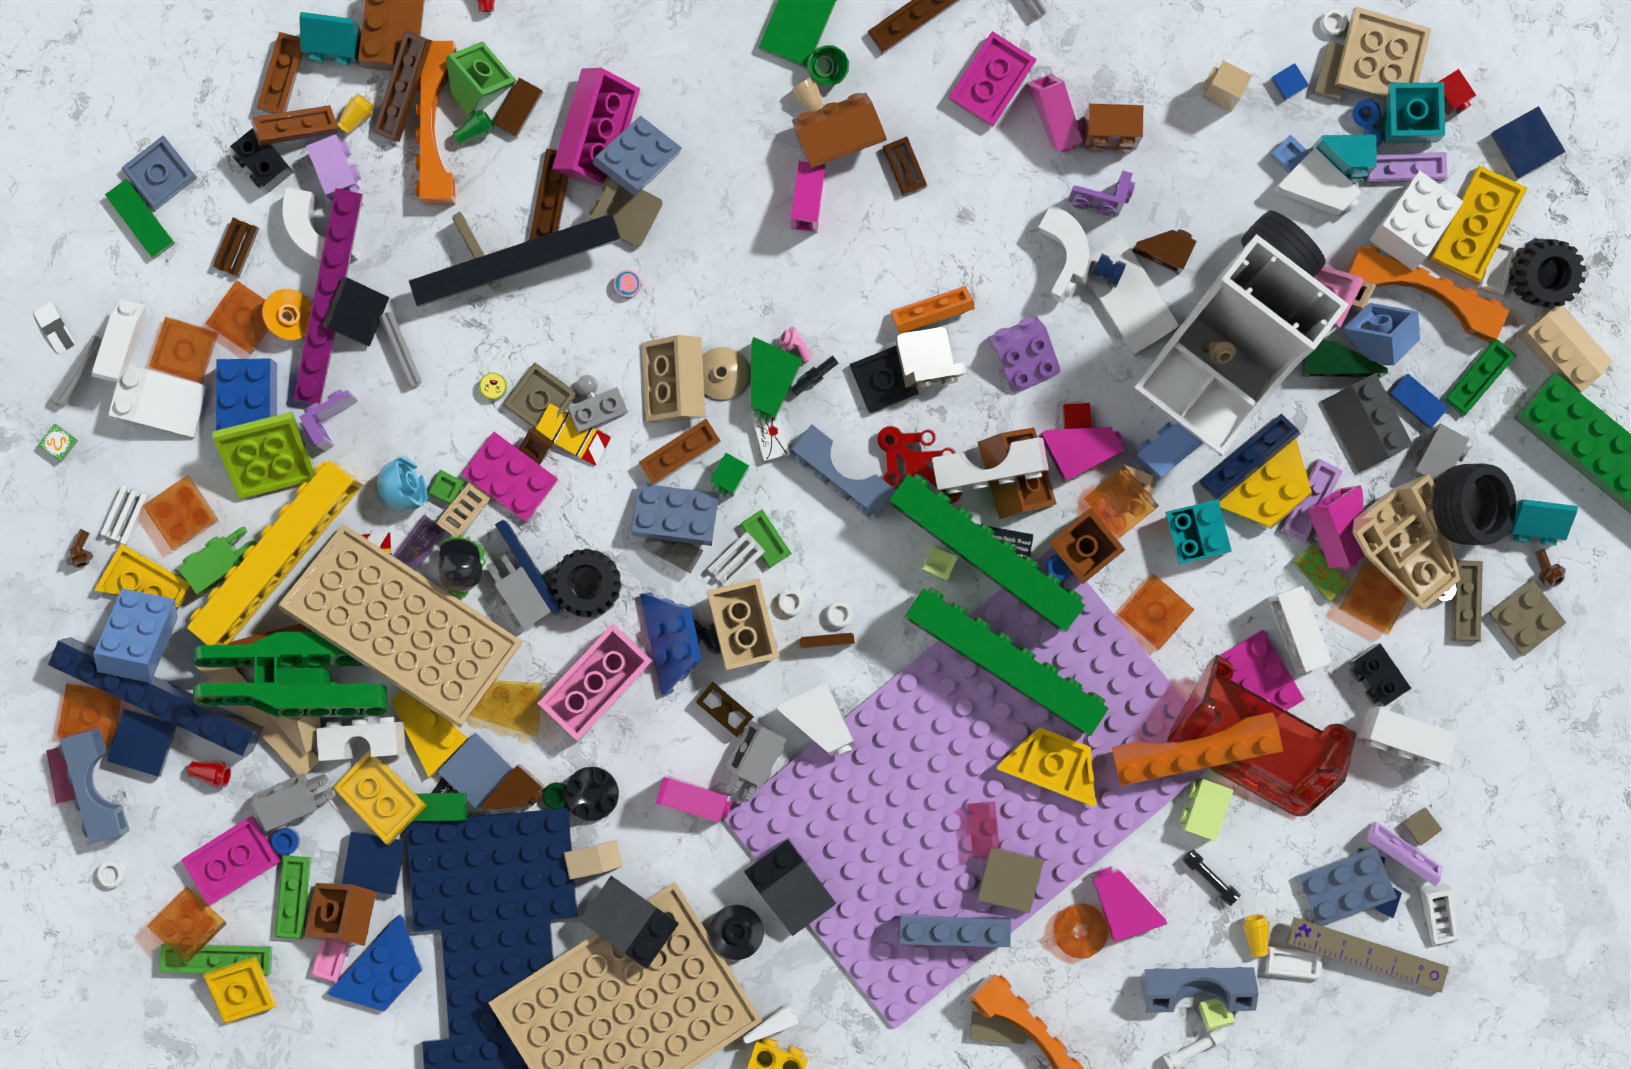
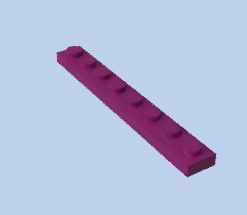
M335 188L294 400L322 404L336 332L323 327V323L342 276L347 277L364 195L361 193Z

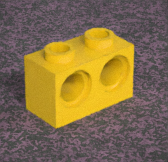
M765 1037L763 1040L755 1042L746 1069H783V1064L788 1060L795 1061L799 1066L798 1069H805L808 1056L804 1055L805 1051L800 1048L789 1046L786 1049L778 1046L779 1042L777 1040ZM762 1051H768L771 1053L773 1060L769 1064H761L757 1059V1055Z

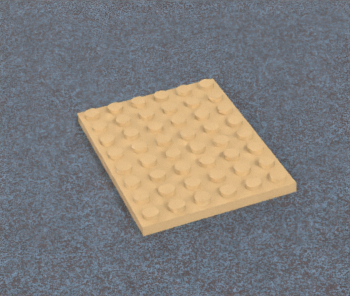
M676 882L647 899L648 902L679 923L648 969H645L595 933L488 1002L529 1069H692L763 1022L722 955L714 949L710 936Z

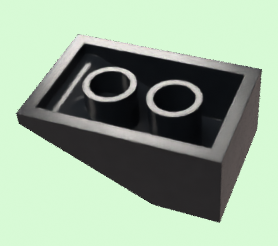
M789 837L744 870L748 879L792 936L837 904Z
M613 876L609 877L579 920L645 969H648L679 925L674 919Z

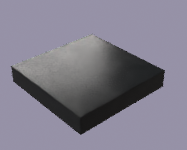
M342 276L323 327L370 347L380 323L379 316L384 313L390 297Z
M897 346L849 364L869 414L919 395L916 386L905 387Z

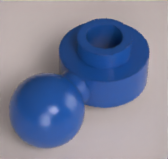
M1364 99L1354 107L1352 112L1353 120L1357 125L1365 127L1362 135H1376L1377 148L1384 139L1382 131L1375 126V123L1380 118L1381 109L1374 100ZM1363 109H1371L1372 115L1369 117L1365 116Z

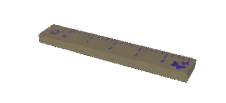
M1293 917L1286 943L1440 993H1442L1449 966Z

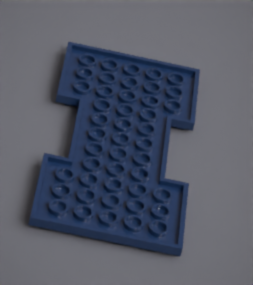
M569 808L467 817V820L411 822L406 827L414 932L441 929L449 1038L422 1041L424 1069H529L488 1002L554 960L551 919L578 917L575 879L569 880L564 858L565 852L573 851Z

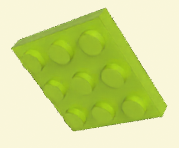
M293 412L212 432V439L239 499L309 482L315 476L313 472L316 468Z

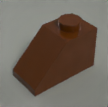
M1170 230L1138 241L1133 247L1132 252L1180 274L1184 270L1197 241L1192 239V235L1184 230Z
M518 764L481 806L484 809L525 807L529 803L533 806L542 797L543 793L540 790L544 785L521 764Z

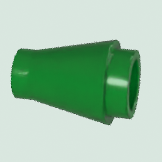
M481 110L480 112L475 111L458 129L453 131V134L459 144L463 145L466 142L490 134V130L495 127L488 114Z

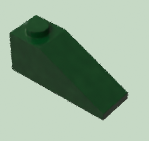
M1326 337L1322 339L1313 352L1302 360V377H1369L1375 373L1378 377H1383L1388 374L1387 367L1370 361L1367 357L1335 341H1326Z

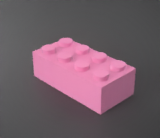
M612 623L537 704L574 739L580 741L654 661Z

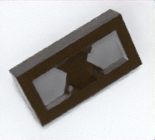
M714 682L709 685L696 701L700 707L736 737L744 730L749 721L754 718L749 711Z

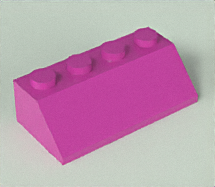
M581 68L552 169L572 179L602 187L608 175L592 163L605 147L630 126L640 88L603 68Z

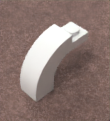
M286 187L282 207L286 229L292 240L306 254L321 262L325 238L317 233L314 226L317 197L312 192ZM354 244L351 259L358 260L360 249Z
M1051 204L1038 228L1042 236L1059 243L1066 250V264L1051 291L1054 300L1064 303L1067 297L1070 298L1073 295L1077 286L1075 281L1086 284L1091 270V251L1085 232L1078 221L1068 212Z

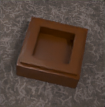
M532 427L527 432L519 450L540 465L547 457L554 442Z

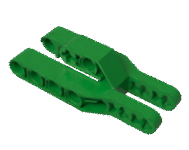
M276 632L249 645H201L194 648L193 663L198 667H254V683H203L194 686L193 702L197 705H249L277 718L381 716L388 712L387 686L364 684V682H359L358 684H336V682H331L330 684V671L325 668H277L365 666L315 632Z

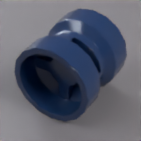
M1102 253L1091 278L1097 281L1108 279V285L1116 288L1126 263L1117 261L1113 264L1110 257Z

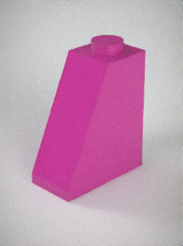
M1049 74L1028 82V89L1051 146L1057 151L1061 150V152L1075 149L1076 144L1083 142L1064 81L1053 74Z
M805 159V162L799 161L791 213V229L818 232L826 164L811 168L807 159Z
M1112 427L1045 430L1039 435L1040 438H1043L1044 446L1063 482L1121 454L1124 451L1122 446L1125 445L1118 431L1114 432Z
M1361 485L1339 488L1308 509L1329 568L1341 567L1342 570H1348L1357 566V561L1365 556L1353 534L1354 519L1364 512Z
M668 775L663 778L656 800L657 804L720 822L722 817H728L732 804L727 801L729 795Z
M1112 866L1097 870V875L1091 877L1111 937L1115 942L1167 925L1166 919L1119 869L1113 870Z

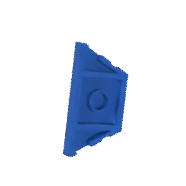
M648 592L640 594L662 696L672 694L674 691L673 687L678 682L684 681L689 675L690 670L695 668L702 661L691 607L676 604L673 600L655 597L653 596L654 593Z
M401 914L397 916L328 992L330 996L386 1011L422 972L423 968L420 959L416 955L413 940L409 936L405 925L406 921Z

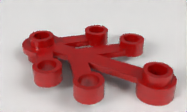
M886 426L880 430L877 436L879 447L886 452L887 472L884 475V481L890 486L898 484L901 480V474L897 470V453L905 459L906 477L908 474L914 477L918 471L937 488L935 472L925 462H933V457L943 456L945 451H950L952 454L956 453V451L951 447H946L943 450L913 452L905 445L920 442L924 446L934 444L937 437L936 433L931 429L917 433H902L895 426ZM925 433L932 435L933 439L931 442L924 441L923 435ZM887 435L894 436V444L886 442ZM893 472L897 475L896 482H891L888 479L889 473ZM962 492L955 493L954 498H950L949 504H954L960 500Z

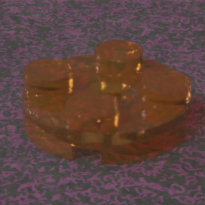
M1078 903L1063 908L1054 920V938L1058 947L1065 954L1074 958H1090L1104 947L1108 937V924L1103 914L1089 904ZM1082 923L1086 924L1085 930L1088 932L1087 935H1081L1079 938H1076L1074 926H1081Z

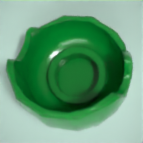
M825 45L816 48L810 54L807 60V71L811 79L819 85L833 86L841 83L848 74L849 60L846 53L838 47Z

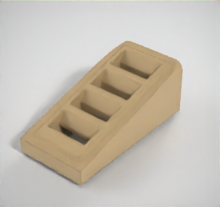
M470 481L443 513L437 524L454 537L464 536L492 497ZM470 491L482 499L479 504L468 496ZM464 500L475 507L472 512L461 504ZM459 509L460 511L465 513L468 516V518L466 520L462 519L455 513V511ZM451 517L461 524L459 528L448 522Z

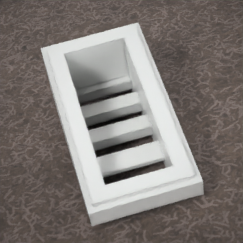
M1446 883L1420 888L1431 944L1434 946L1459 940L1452 888ZM1445 906V909L1434 911L1435 907ZM1447 917L1448 919L1444 921L1435 922V919ZM1450 928V931L1437 934V929Z
M785 1003L766 1017L763 1022L744 1033L743 1040L746 1044L795 1027L800 1024V1020L789 1004Z

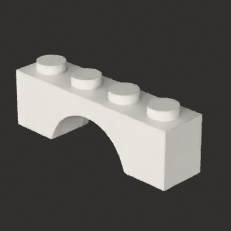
M1043 438L1012 442L1005 460L998 466L987 470L974 466L964 453H954L932 458L937 489L946 490L947 494L963 492L962 487L972 485L973 490L989 487L988 482L999 480V485L1015 482L1016 476L1025 475L1026 480L1042 477L1041 472L1049 470Z

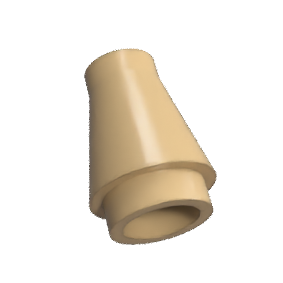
M811 78L792 88L795 92L794 97L807 111L814 112L823 108L824 104L817 83H813Z

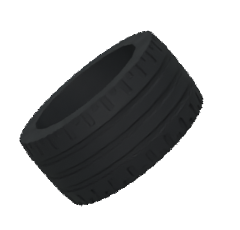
M1273 210L1263 214L1246 231L1241 239V244L1244 248L1257 234L1313 278L1326 264L1322 251L1311 237L1288 217Z
M1462 464L1447 469L1438 479L1432 498L1434 520L1439 531L1449 541L1462 545H1487L1500 541L1508 534L1515 517L1516 494L1513 484L1501 468L1490 464ZM1473 484L1477 487L1480 496V514L1475 525L1471 521L1468 511V497Z

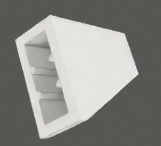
M1316 148L1273 190L1277 195L1336 216L1343 210L1349 213L1359 203L1356 197L1361 193Z
M827 683L777 706L784 717L830 756L842 757L852 751L851 747L856 745Z

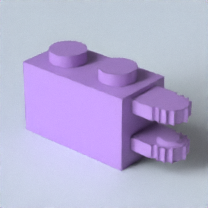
M335 134L306 146L324 193L330 200L334 198L335 188L359 193L358 189L360 187L357 181L361 179L356 165L350 164L348 156L352 154L346 140L341 141Z

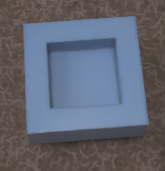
M1290 134L1270 156L1290 173L1309 152Z

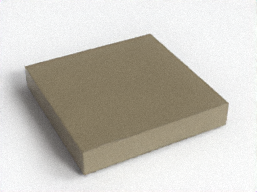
M534 362L503 406L536 428L549 404L559 408L557 411L558 418L562 411H567L568 407L578 396V393Z
M990 846L976 897L977 900L1030 913L1044 860Z

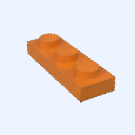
M963 286L891 310L890 312L896 329L901 334L931 323H937L940 320L955 315L964 314L975 309L967 287Z

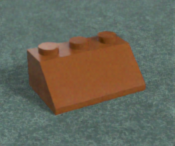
M365 0L359 62L365 69L393 71L405 30L421 35L425 0Z
M866 92L852 94L846 100L838 103H828L822 109L814 112H803L797 118L791 120L799 146L811 168L887 141L874 105Z
M1035 428L1004 432L978 441L980 456L985 470L992 469L1005 460L1012 442L1037 438ZM1043 471L1041 472L1042 477L1026 480L1025 475L1016 476L1015 482L999 485V480L988 482L999 519L1056 505L1048 472Z

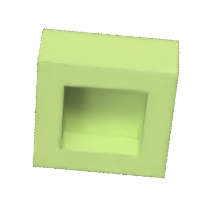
M1212 999L1200 1002L1198 1007L1207 1032L1232 1026L1235 1023L1232 1012L1228 1011L1219 1000Z

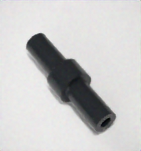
M833 355L830 356L817 368L812 367L808 370L806 376L790 389L796 396L800 395L812 384L817 385L824 379L822 376L838 365V361Z

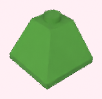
M483 41L452 53L446 58L451 95L468 115L489 106L517 81Z

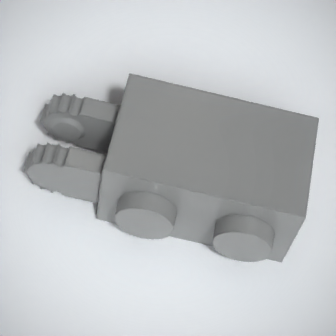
M1443 424L1434 426L1410 474L1416 478L1430 474L1436 486L1438 479L1447 469L1456 466L1458 461L1461 462L1465 458L1469 450L1466 447L1469 438Z
M505 553L500 556L501 561L511 574L502 579L495 565L492 563L487 565V569L496 581L495 586L498 590L494 593L503 606L507 604L513 612L509 616L517 628L522 626L524 630H528L550 616L552 612L523 567L516 569Z
M750 720L725 767L732 772L725 787L726 794L735 796L744 782L738 797L740 801L748 802L752 798L757 786L762 788L765 781L769 779L771 769L777 758L782 754L787 739Z
M303 772L255 793L252 806L265 831L267 832L272 829L280 830L286 827L292 820L308 818L317 810L318 805L334 798L336 793L332 788L315 794L313 791L329 781L327 775L322 774L307 780Z

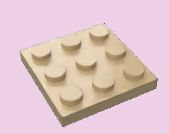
M1355 7L1352 11L1335 86L1386 100L1389 83H1418L1431 28Z

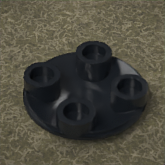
M585 767L576 771L569 778L565 787V801L569 810L576 817L586 821H597L608 816L617 806L619 798L618 785L614 777L605 769Z

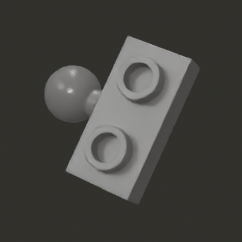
M590 375L581 376L576 383L577 391L581 395L586 396L587 400L568 407L569 414L578 433L628 412L618 387L597 395L598 383Z

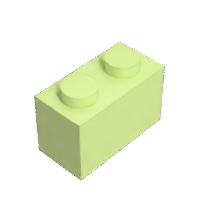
M1198 778L1197 783L1193 782L1189 790L1188 797L1192 798L1189 807H1184L1179 820V823H1182L1181 829L1216 841L1234 790Z

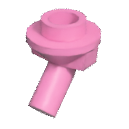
M790 327L789 330H784L780 338L782 350L788 352L796 348L800 358L803 359L802 363L811 360L810 352L805 342L799 337L796 328Z

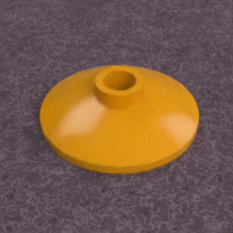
M293 289L274 291L267 297L262 307L264 324L273 335L287 341L302 339L307 333L312 303L304 294ZM282 314H287L290 317V321L284 320Z

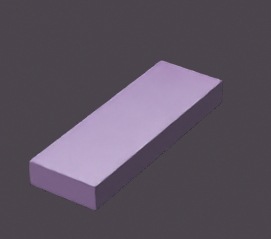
M1446 152L1377 155V167L1366 177V183L1410 182L1419 170L1434 181L1448 179Z
M1317 459L1308 476L1312 495L1288 514L1281 531L1302 542H1306L1314 528L1308 509L1332 493L1343 471L1321 459Z
M1377 821L1372 823L1368 830L1367 841L1433 886L1440 882L1442 875V866Z

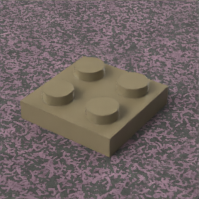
M1533 580L1527 582L1488 613L1521 656H1525L1567 623Z

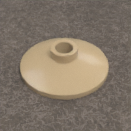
M717 347L702 355L705 395L716 400H729L744 390L748 382L749 370L745 359L740 353L731 348ZM719 368L727 370V374L724 377L717 375Z

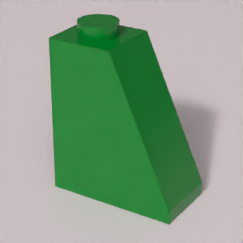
M753 337L751 341V409L755 411V417L768 422L770 418L776 420L801 368L803 359Z

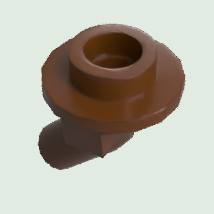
M82 529L79 530L71 549H69L70 554L66 559L67 565L74 568H82L90 563L89 561L93 558V554L83 549L90 535L89 532Z
M1545 549L1536 551L1535 555L1542 571L1539 573L1538 578L1545 587H1556L1561 584L1565 579L1566 569L1559 564L1551 566Z

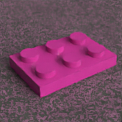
M992 31L950 94L949 100L989 126L994 127L1037 59Z
M494 431L462 473L463 476L526 522L530 520L559 481L557 477Z
M1264 630L1255 633L1216 656L1217 661L1251 717L1273 712L1274 717H1277L1305 700Z
M254 816L248 817L181 859L209 906L281 862Z

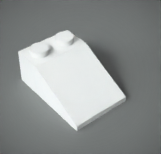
M128 365L121 379L116 384L108 415L119 420L195 438L208 386Z

